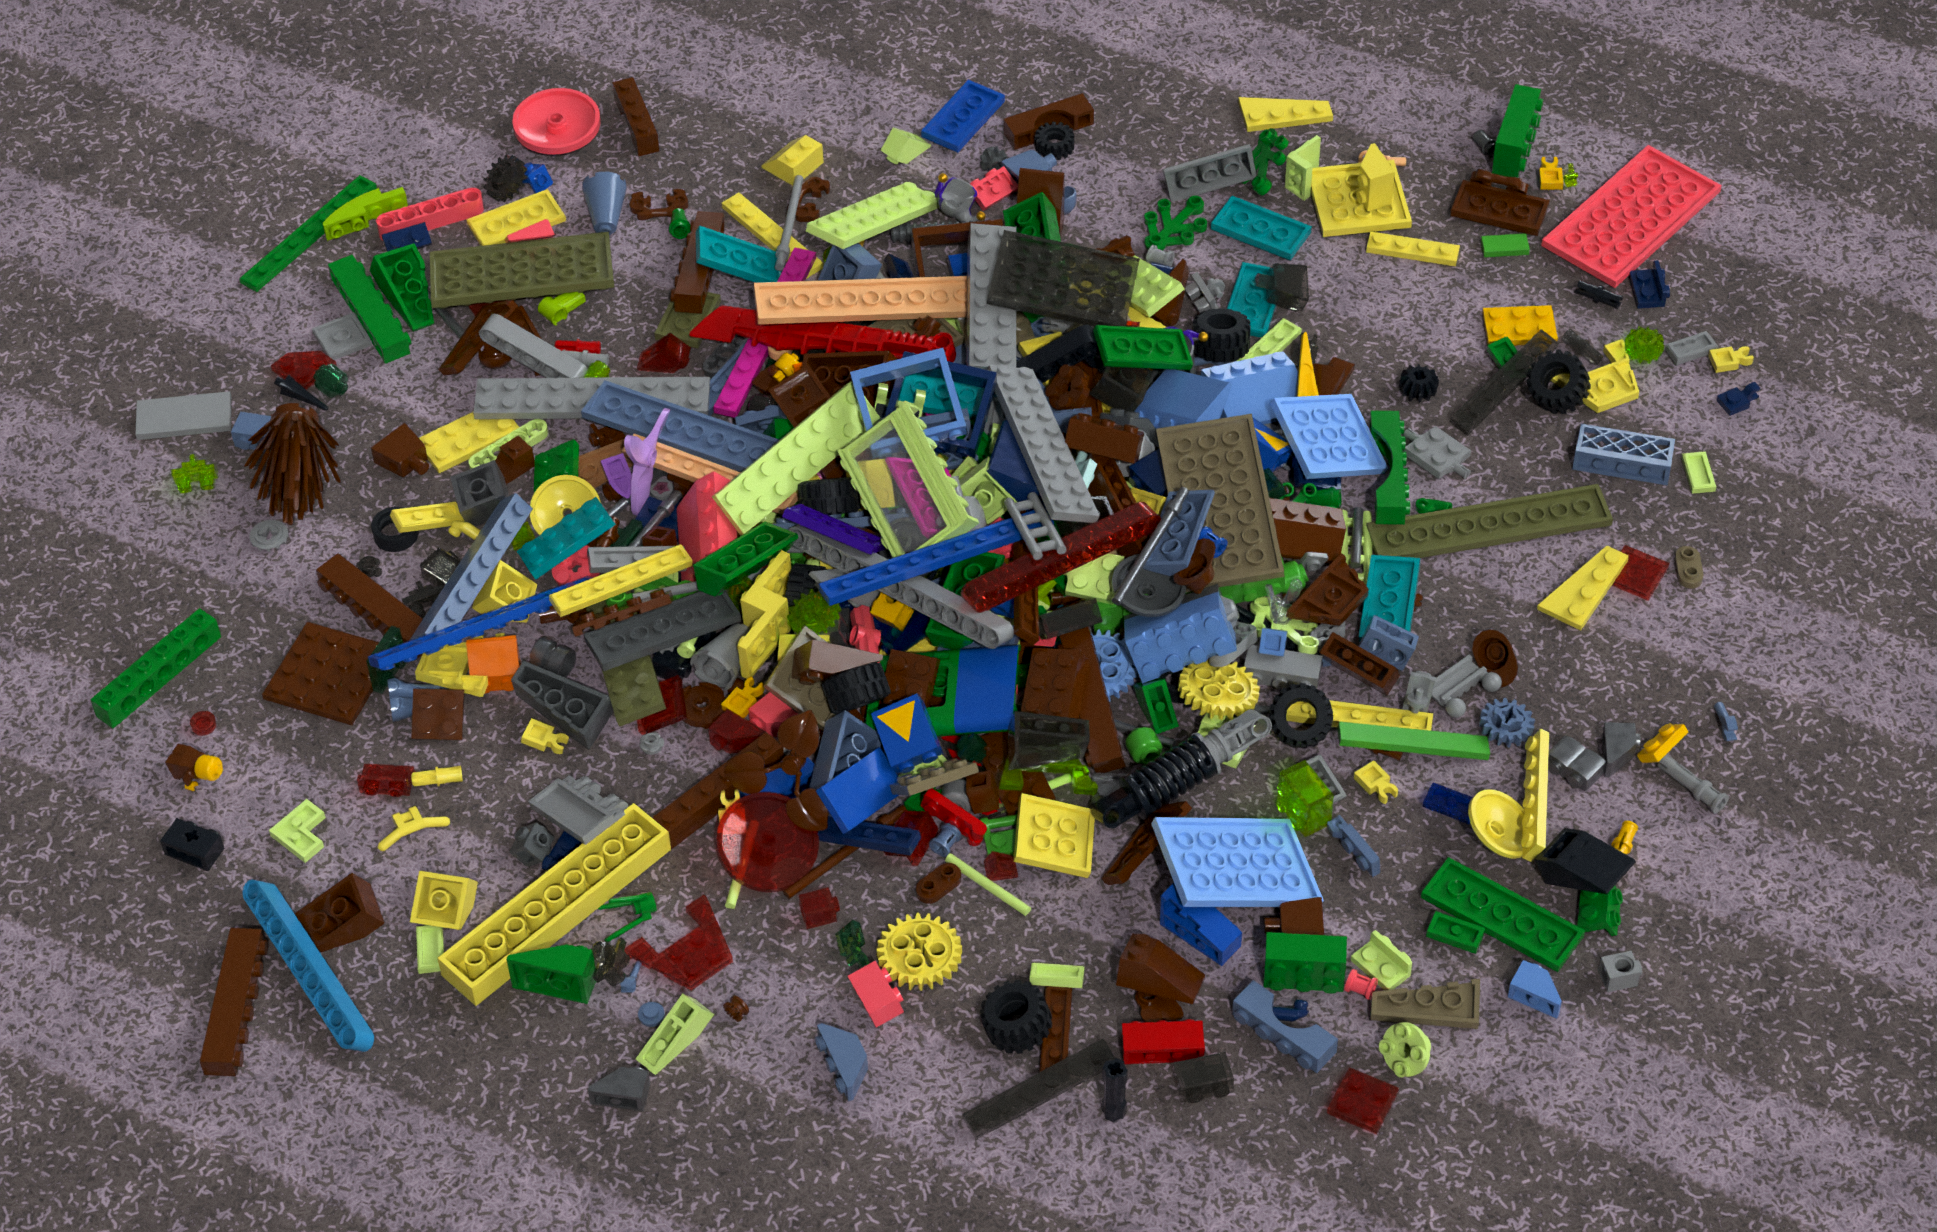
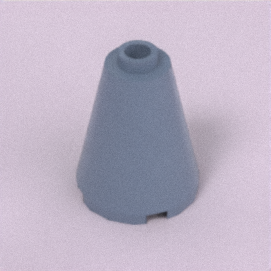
M597 172L594 177H585L582 182V190L595 232L609 231V235H611L617 229L627 190L625 179L624 181L621 180L620 175L617 173Z

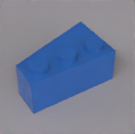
M1174 883L1161 895L1160 925L1219 965L1223 966L1241 947L1242 932L1217 908L1183 907Z

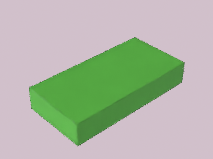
M1526 234L1481 236L1484 257L1529 255L1530 249Z

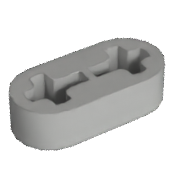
M1345 621L1340 626L1321 623L1310 633V636L1315 637L1319 641L1317 651H1321L1332 632L1341 637L1345 636Z

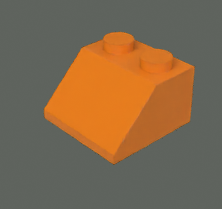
M516 635L466 640L469 675L488 677V686L485 694L490 691L499 690L513 691L514 687L511 679L521 665Z

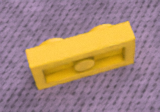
M1669 723L1659 729V733L1643 745L1644 748L1637 754V757L1642 763L1659 762L1688 733L1687 728L1684 724L1672 725Z

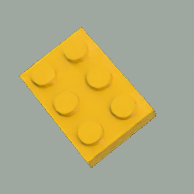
M1552 305L1483 308L1482 314L1488 345L1507 336L1514 346L1557 344L1558 336Z

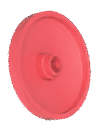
M552 88L532 94L523 100L513 114L512 123L514 134L524 147L537 153L556 155L578 150L591 142L599 131L601 119L597 104L588 95L573 89Z

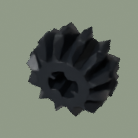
M1419 364L1416 367L1409 365L1407 370L1402 371L1399 380V387L1402 390L1403 397L1409 396L1410 401L1417 398L1419 403L1422 398L1429 401L1431 396H1435L1439 386V379L1436 376L1435 370H1429L1428 365L1420 367Z

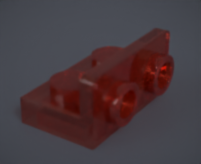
M364 764L362 775L357 777L359 791L369 796L376 794H387L392 797L410 796L412 788L411 774L415 772L414 766Z
M903 811L895 827L919 830L921 839L911 856L883 852L886 856L907 857L912 866H918L929 848V842L935 837L939 828L929 812Z

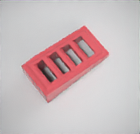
M545 219L507 235L505 242L512 243L553 238L555 234L549 220Z

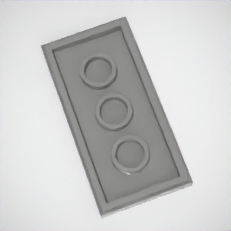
M230 391L137 401V440L231 431Z

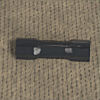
M1115 1058L1114 1060L1106 1061L1102 1068V1079L1104 1081L1102 1111L1105 1114V1119L1112 1122L1123 1119L1127 1113L1125 1091L1128 1069L1125 1067L1123 1060Z

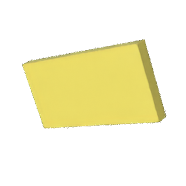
M546 189L466 219L479 244L485 246L506 243L505 238L507 235L545 219L549 220L551 226L565 222L566 216L549 190Z

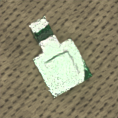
M852 920L835 935L840 955L846 957L847 965L852 967L857 962L858 968L861 969L869 964V960L860 949L865 945L861 924Z

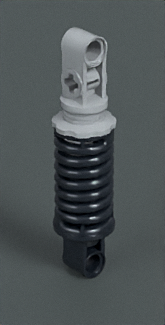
M1251 709L1235 719L1224 723L1217 730H1210L1205 737L1197 732L1193 733L1186 741L1179 743L1178 747L1174 746L1170 751L1163 753L1162 756L1156 757L1154 761H1150L1145 766L1138 768L1137 771L1135 770L1126 776L1120 777V788L1103 799L1098 800L1093 805V817L1108 828H1116L1135 815L1143 820L1149 818V815L1154 811L1161 809L1162 804L1167 805L1171 799H1177L1179 794H1185L1187 789L1192 790L1195 784H1202L1203 779L1208 780L1213 776L1221 774V763L1232 760V756L1246 750L1250 745L1270 733L1272 729L1271 720ZM1110 810L1109 815L1105 817L1106 813Z

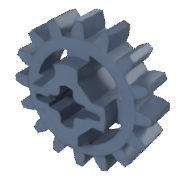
M1503 698V702L1500 703L1497 699H1494L1493 704L1487 703L1485 709L1481 711L1479 718V727H1483L1481 733L1483 735L1489 734V741L1497 740L1498 746L1502 742L1506 743L1508 748H1510L1511 743L1520 746L1521 741L1526 742L1529 736L1533 734L1535 719L1531 718L1532 711H1524L1526 705H1516L1517 700L1508 703V700Z

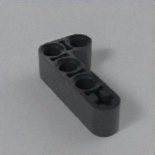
M1081 325L1018 360L1016 368L1027 367L1033 369L1036 377L1044 383L1055 377L1059 369L1065 364L1074 366L1086 360L1092 368L1096 369L1104 367L1093 332L1094 329L1090 325Z

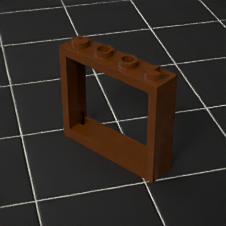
M1002 219L912 228L911 241L917 277H925L920 246L968 241L971 223L1003 226Z

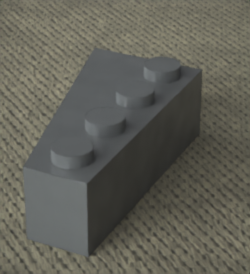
M526 661L522 662L511 679L516 696L588 750L614 712L608 695Z

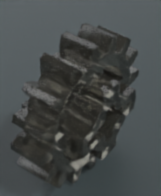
M506 154L504 160L499 157L498 163L491 164L493 168L486 171L489 176L484 178V181L487 182L483 186L487 190L486 194L498 202L500 200L506 202L507 197L513 199V194L520 193L519 187H524L525 184L522 181L527 178V175L524 174L527 171V168L524 166L525 163L514 155L510 157Z

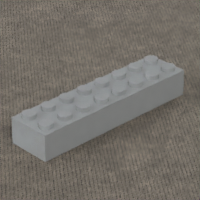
M970 224L967 241V366L988 370L989 365L1016 367V227Z

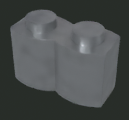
M1564 736L1549 751L1548 770L1554 775L1559 774L1566 778L1574 788L1587 791L1605 773L1606 761L1594 751L1585 749L1583 745L1569 736Z

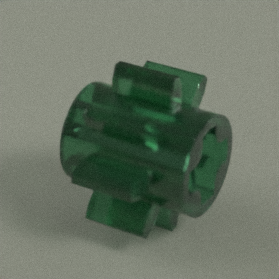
M964 733L957 741L956 747L959 749L956 753L960 759H966L967 762L975 760L980 764L987 756V750L984 749L987 743L976 733H972L969 737Z

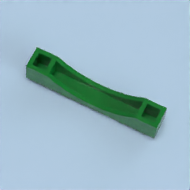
M1371 410L1370 432L1391 471L1386 481L1376 490L1375 523L1405 525V516L1410 515V500H1406V498H1409V484L1404 483L1408 481V468H1403L1407 463V453L1402 452V450H1405V436H1401L1404 435V420H1400L1399 411Z

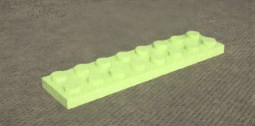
M904 182L901 185L892 187L807 223L806 232L841 249H845L938 209V199L933 192L919 189L914 183Z
M852 381L847 383L712 496L740 535L752 529L797 491L798 484L810 480L839 455V449H844L866 432ZM865 397L871 422L874 426L881 418Z

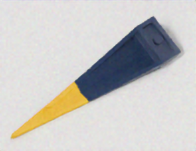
M1306 331L1301 335L1297 397L1319 396ZM1293 452L1292 468L1294 469L1295 487L1301 488L1307 483H1312L1316 486L1317 490L1331 487L1341 490V477L1306 479Z

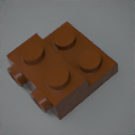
M891 649L885 673L891 693L883 699V703L891 705L917 693L923 699L926 708L930 707L940 659Z

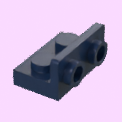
M1659 260L1653 261L1652 269L1631 271L1629 279L1637 308L1665 307L1666 298L1670 297V288L1668 284L1665 285V270L1660 267Z

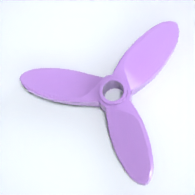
M668 408L663 409L651 433L643 441L632 435H627L624 440L626 453L634 464L631 478V511L635 516H638L650 494L653 466L657 457L656 444L670 413Z

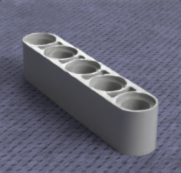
M491 314L479 331V336L484 342L546 378H585L588 374V369L583 363L501 315Z

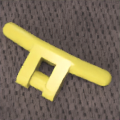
M416 806L408 808V812L393 814L391 816L396 829L378 843V849L386 851L401 837L424 828L446 827L450 824V819L446 816L422 818Z

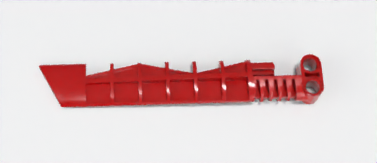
M722 305L710 313L689 333L691 337L729 343L732 342L737 334L751 339V346L754 347L759 342L779 351L801 349V354L803 355L809 349H826V353H835L836 350L840 352L890 351L897 359H901L904 351L920 354L944 348L947 361L954 362L956 358V349L952 336L946 332H941L927 338L926 335L919 337L916 333L912 335L909 332L902 334L901 331L894 333L890 329L886 330L841 322L758 324L756 310Z

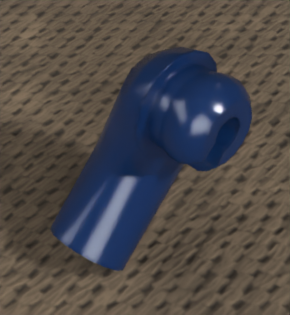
M1296 1000L1294 1008L1273 1006V1013L1280 1021H1296L1308 1015V1002Z

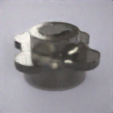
M373 556L363 557L356 564V567L368 577H379L383 573L382 569L379 568L380 560Z

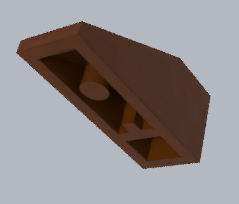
M1182 259L1169 276L1181 282L1184 289H1186L1189 271L1186 260ZM1185 290L1150 318L1161 322L1166 327L1176 325L1181 313Z

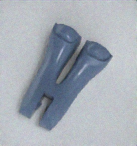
M397 678L388 679L393 722L412 717L413 689H452L433 684L406 683Z

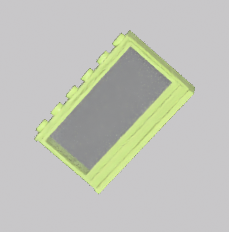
M907 401L902 402L899 408L844 449L838 450L842 459L840 463L849 472L852 478L850 482L854 489L860 493L862 497L860 499L861 504L871 514V523L882 536L881 542L890 551L892 558L965 534L979 524L978 519L967 514L965 508L969 506L968 502L963 497L957 495L955 488L958 486L955 479L947 476L944 471L948 467L944 459L936 456L934 449L937 448V444L931 438L926 437L923 431L927 428L926 424L914 415L919 411L918 407Z

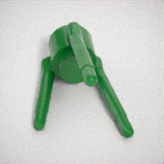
M651 892L611 898L609 903L603 904L598 908V910L632 905L634 914H640L639 918L604 939L605 943L619 937L640 923L652 919L651 913L656 912L657 908Z

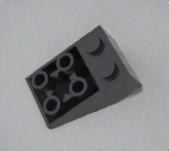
M1564 828L1535 859L1545 884L1601 894H1608L1636 863L1632 857L1586 831Z

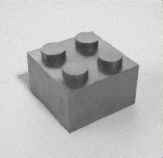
M495 460L450 477L459 512L465 522L471 523L474 526L487 522L498 503L509 496L504 476Z

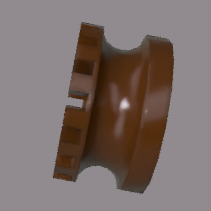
M736 995L730 998V1002H726L723 1005L724 1011L727 1012L726 1014H731L730 1017L737 1022L743 1019L742 1015H747L750 1012L747 1004Z

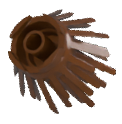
M299 403L280 405L276 407V412L273 415L271 414V420L248 440L252 441V445L256 444L264 436L248 458L244 467L249 466V470L252 469L264 449H266L252 479L250 489H253L267 460L257 501L261 499L262 493L263 499H266L273 479L269 514L274 516L275 510L278 513L282 512L283 501V522L292 525L293 516L296 513L297 518L303 520L304 512L308 510L307 495L309 497V510L312 514L315 503L314 496L318 499L321 510L323 509L321 493L323 491V484L319 465L327 483L329 482V476L318 446L335 480L340 483V478L334 466L337 468L338 464L325 441L333 449H336L335 445L339 446V444L319 423L318 414L313 408L309 407V410L301 408Z

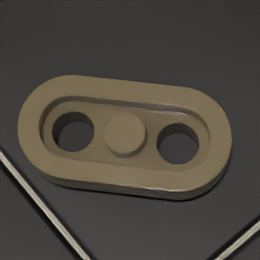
M1690 546L1680 547L1675 554L1678 581L1685 588H1697L1702 584L1704 576L1700 553L1697 549Z

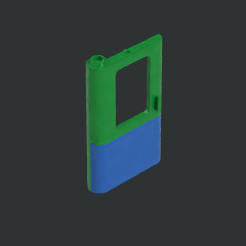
M1020 644L999 646L994 649L981 647L914 653L940 659L939 669H948L945 704L940 707L926 708L937 737L1018 731L1019 716L1015 699L1019 651H1021ZM884 655L883 660L880 661L885 673L890 655ZM879 701L871 703L867 707L865 724L875 731L877 729L871 713L879 709Z

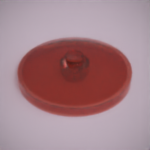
M771 792L749 794L734 802L725 811L720 820L715 839L719 861L729 876L746 888L759 892L783 891L809 873L816 861L819 850L818 831L805 830L790 820L786 804L791 798Z

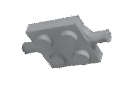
M1434 426L1422 435L1417 434L1411 428L1405 430L1403 436L1412 441L1404 450L1407 453V457L1433 476L1440 479L1454 471L1464 479L1470 475L1471 470L1461 464L1470 457L1471 450L1437 426Z

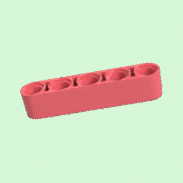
M467 188L383 213L376 219L379 238L383 241L382 234L424 222L429 231L480 215L484 211L481 191L477 188Z

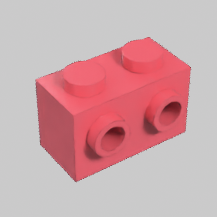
M873 961L848 975L854 990L876 1028L904 1013L900 1002L904 999L897 987H890L889 983L893 980L885 967L880 969L877 962Z

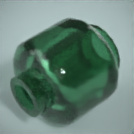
M334 364L321 365L313 376L315 388L329 398H333L336 395L342 396L348 390V375Z

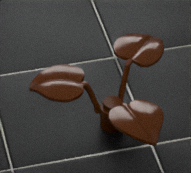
M807 710L801 714L789 717L779 727L778 738L780 744L785 749L791 750L783 758L782 762L769 768H764L765 760L762 755L755 752H745L734 757L727 764L724 774L739 791L746 794H756L766 786L767 776L765 773L782 768L786 774L795 775L794 794L796 797L787 802V814L794 824L805 830L822 831L828 828L829 811L815 791L816 789L808 788L803 790L801 794L799 792L800 777L802 776L800 770L806 764V757L814 754L819 745L817 720L812 710Z

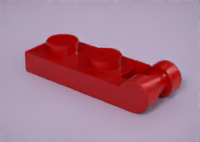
M933 788L928 789L920 806L929 815L936 816L944 823L956 826L961 834L967 837V842L971 846L980 845L987 831L986 824Z

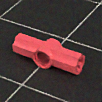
M861 605L860 607L853 608L850 613L852 623L849 637L850 645L855 646V649L879 654L878 646L881 639V631L875 629L870 607Z

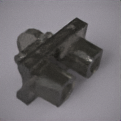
M417 581L415 582L416 589L408 592L409 596L402 598V602L423 619L426 615L424 609L433 605L444 588V584L432 587L429 584L423 587L421 582Z
M622 937L613 946L607 941H599L592 945L591 950H593L594 960L597 962L593 979L597 983L605 979L614 987L624 981L626 974L622 969L629 964L631 958L624 951L627 942Z

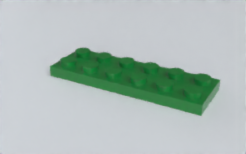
M1450 857L1447 858L1421 893L1423 900L1458 919L1486 928V934L1556 972H1559L1585 935L1584 929Z

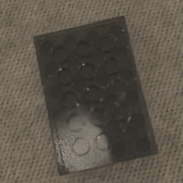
M1004 230L986 304L1093 327L1096 325L1126 326L1140 258Z

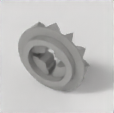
M277 520L262 521L256 524L250 532L252 546L257 547L259 551L266 549L270 552L272 548L279 550L280 545L286 544V539L289 537L286 525ZM269 531H271V534L273 536L270 540H267L266 537L268 536Z

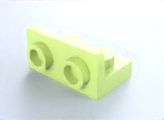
M1376 930L1371 933L1370 941L1351 955V961L1371 979L1373 977L1377 978L1378 985L1383 990L1395 989L1411 976L1412 961L1405 952H1400L1392 945L1388 937L1381 935Z

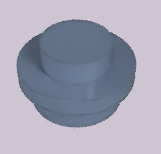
M656 1002L645 1003L638 1011L639 1021L648 1027L659 1025L665 1017L664 1008Z

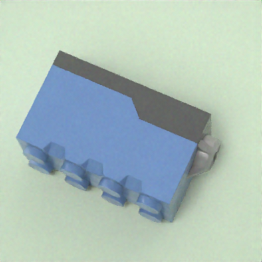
M1218 584L1204 588L1200 594L1194 592L1186 594L1180 606L1169 614L1159 617H1145L1131 613L1124 616L1125 643L1142 683L1157 679L1161 674L1169 671L1174 673L1183 670L1185 666L1192 663L1197 665L1206 662L1208 658L1215 655L1221 657L1237 651L1235 624L1239 618L1238 609L1234 600L1223 597Z

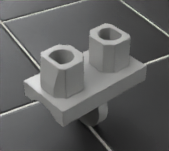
M1194 273L1192 275L1194 282L1187 285L1185 290L1191 300L1203 295V297L1193 302L1197 310L1201 313L1209 309H1218L1219 307L1214 297L1221 298L1223 296L1224 282L1220 279L1214 280L1210 278L1206 286L1199 273Z
M1422 671L1411 672L1402 710H1410L1412 713H1427L1436 677H1432L1430 673Z

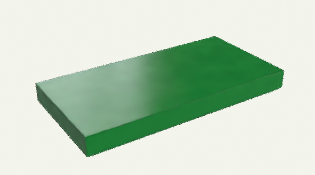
M1096 325L1093 330L1104 366L1191 370L1193 366L1182 329Z

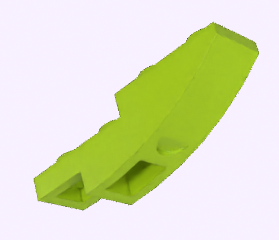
M403 187L382 194L378 188L360 195L338 208L323 222L326 240L340 238L343 235L361 231L369 227V220L377 219L383 213L407 207L408 203Z

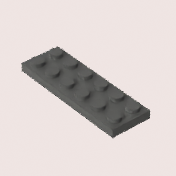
M700 591L675 600L671 604L584 634V638L604 672L741 621V615L726 591L715 597Z

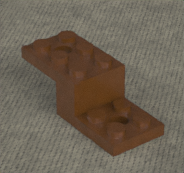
M809 365L768 390L791 423L793 429L831 398ZM803 391L802 395L795 397L797 393ZM866 450L856 457L857 462L870 459ZM840 455L821 469L826 479L839 478L846 474V470L840 463V460H842Z

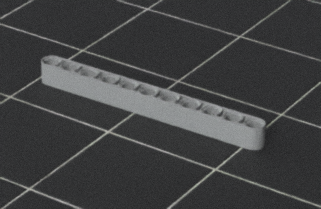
M799 524L789 529V531L797 533L799 537L793 544L794 547L846 574L889 560L877 553L870 555ZM920 575L878 589V591L988 648H997L1011 640L1014 636L1013 626L1006 619Z

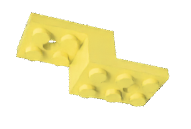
M782 550L776 558L770 560L766 570L756 577L754 584L748 591L742 594L740 599L743 623L750 629L746 636L740 638L737 645L741 676L746 679L753 677L777 648L780 634H788L791 630L788 599L784 597L791 571L790 554Z

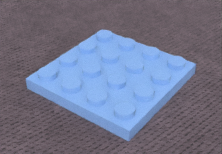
M1352 394L1274 398L1271 401L1270 405L1306 479L1385 474L1388 470V466Z

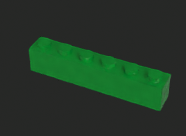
M352 254L329 263L328 268L332 282L352 313L354 312L384 363L386 364L409 355V345L412 343L408 333H403L401 323L397 317H393L390 305L388 303L384 304L382 293L379 289L375 290L374 282L370 275L366 276L362 262H357Z

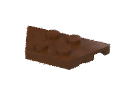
M1341 553L1287 610L1286 617L1340 626L1367 598L1369 589L1358 578L1355 569L1349 567L1346 563L1345 555Z

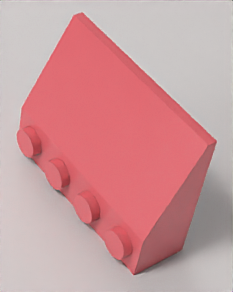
M714 471L696 480L677 506L679 545L682 544L685 547L686 552L693 560V565L737 539V530L712 498L731 480ZM693 566L688 567L686 571H681V581H696Z

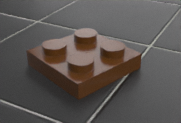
M413 689L411 739L462 741L465 691Z

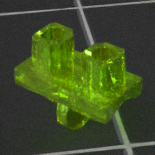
M190 454V461L181 462L182 468L171 469L172 478L180 494L192 492L191 482L200 481L201 490L214 489L215 479L218 478L215 465H206V460H197L195 454Z

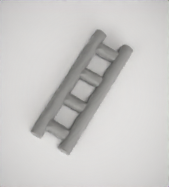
M1035 492L1028 494V500L1016 503L1012 498L1005 499L1004 505L1035 560L1041 559L1043 556L1042 552L1056 549L1058 554L1066 552V546ZM1034 509L1035 513L1022 516L1020 511ZM1041 522V524L1043 525V527H1038L1030 530L1027 526L1029 524ZM1047 535L1050 540L1040 543L1035 541V538Z

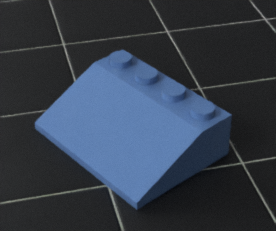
M1283 351L1201 369L1200 376L1232 383L1220 419L1252 414V417L1262 424L1278 422L1270 405L1271 401L1274 398L1297 397L1298 371L1295 364Z
M1165 369L1138 400L1132 412H1138L1139 417L1148 418L1156 429L1220 419L1232 383L1175 369Z

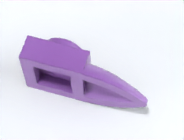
M621 453L601 460V466L609 485L618 494L629 499L632 475L624 454Z

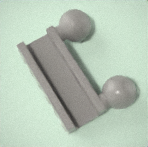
M1469 654L1435 679L1431 697L1446 708L1449 716L1459 718L1466 711L1464 701L1459 699L1464 691L1468 692L1471 686L1475 687L1478 681H1480L1486 691L1495 692L1501 687L1502 680L1497 673H1488L1484 666L1482 668L1476 666L1472 662V656Z

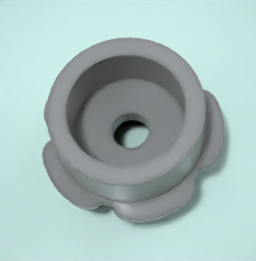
M656 732L644 734L640 738V748L646 754H657L664 746V739Z

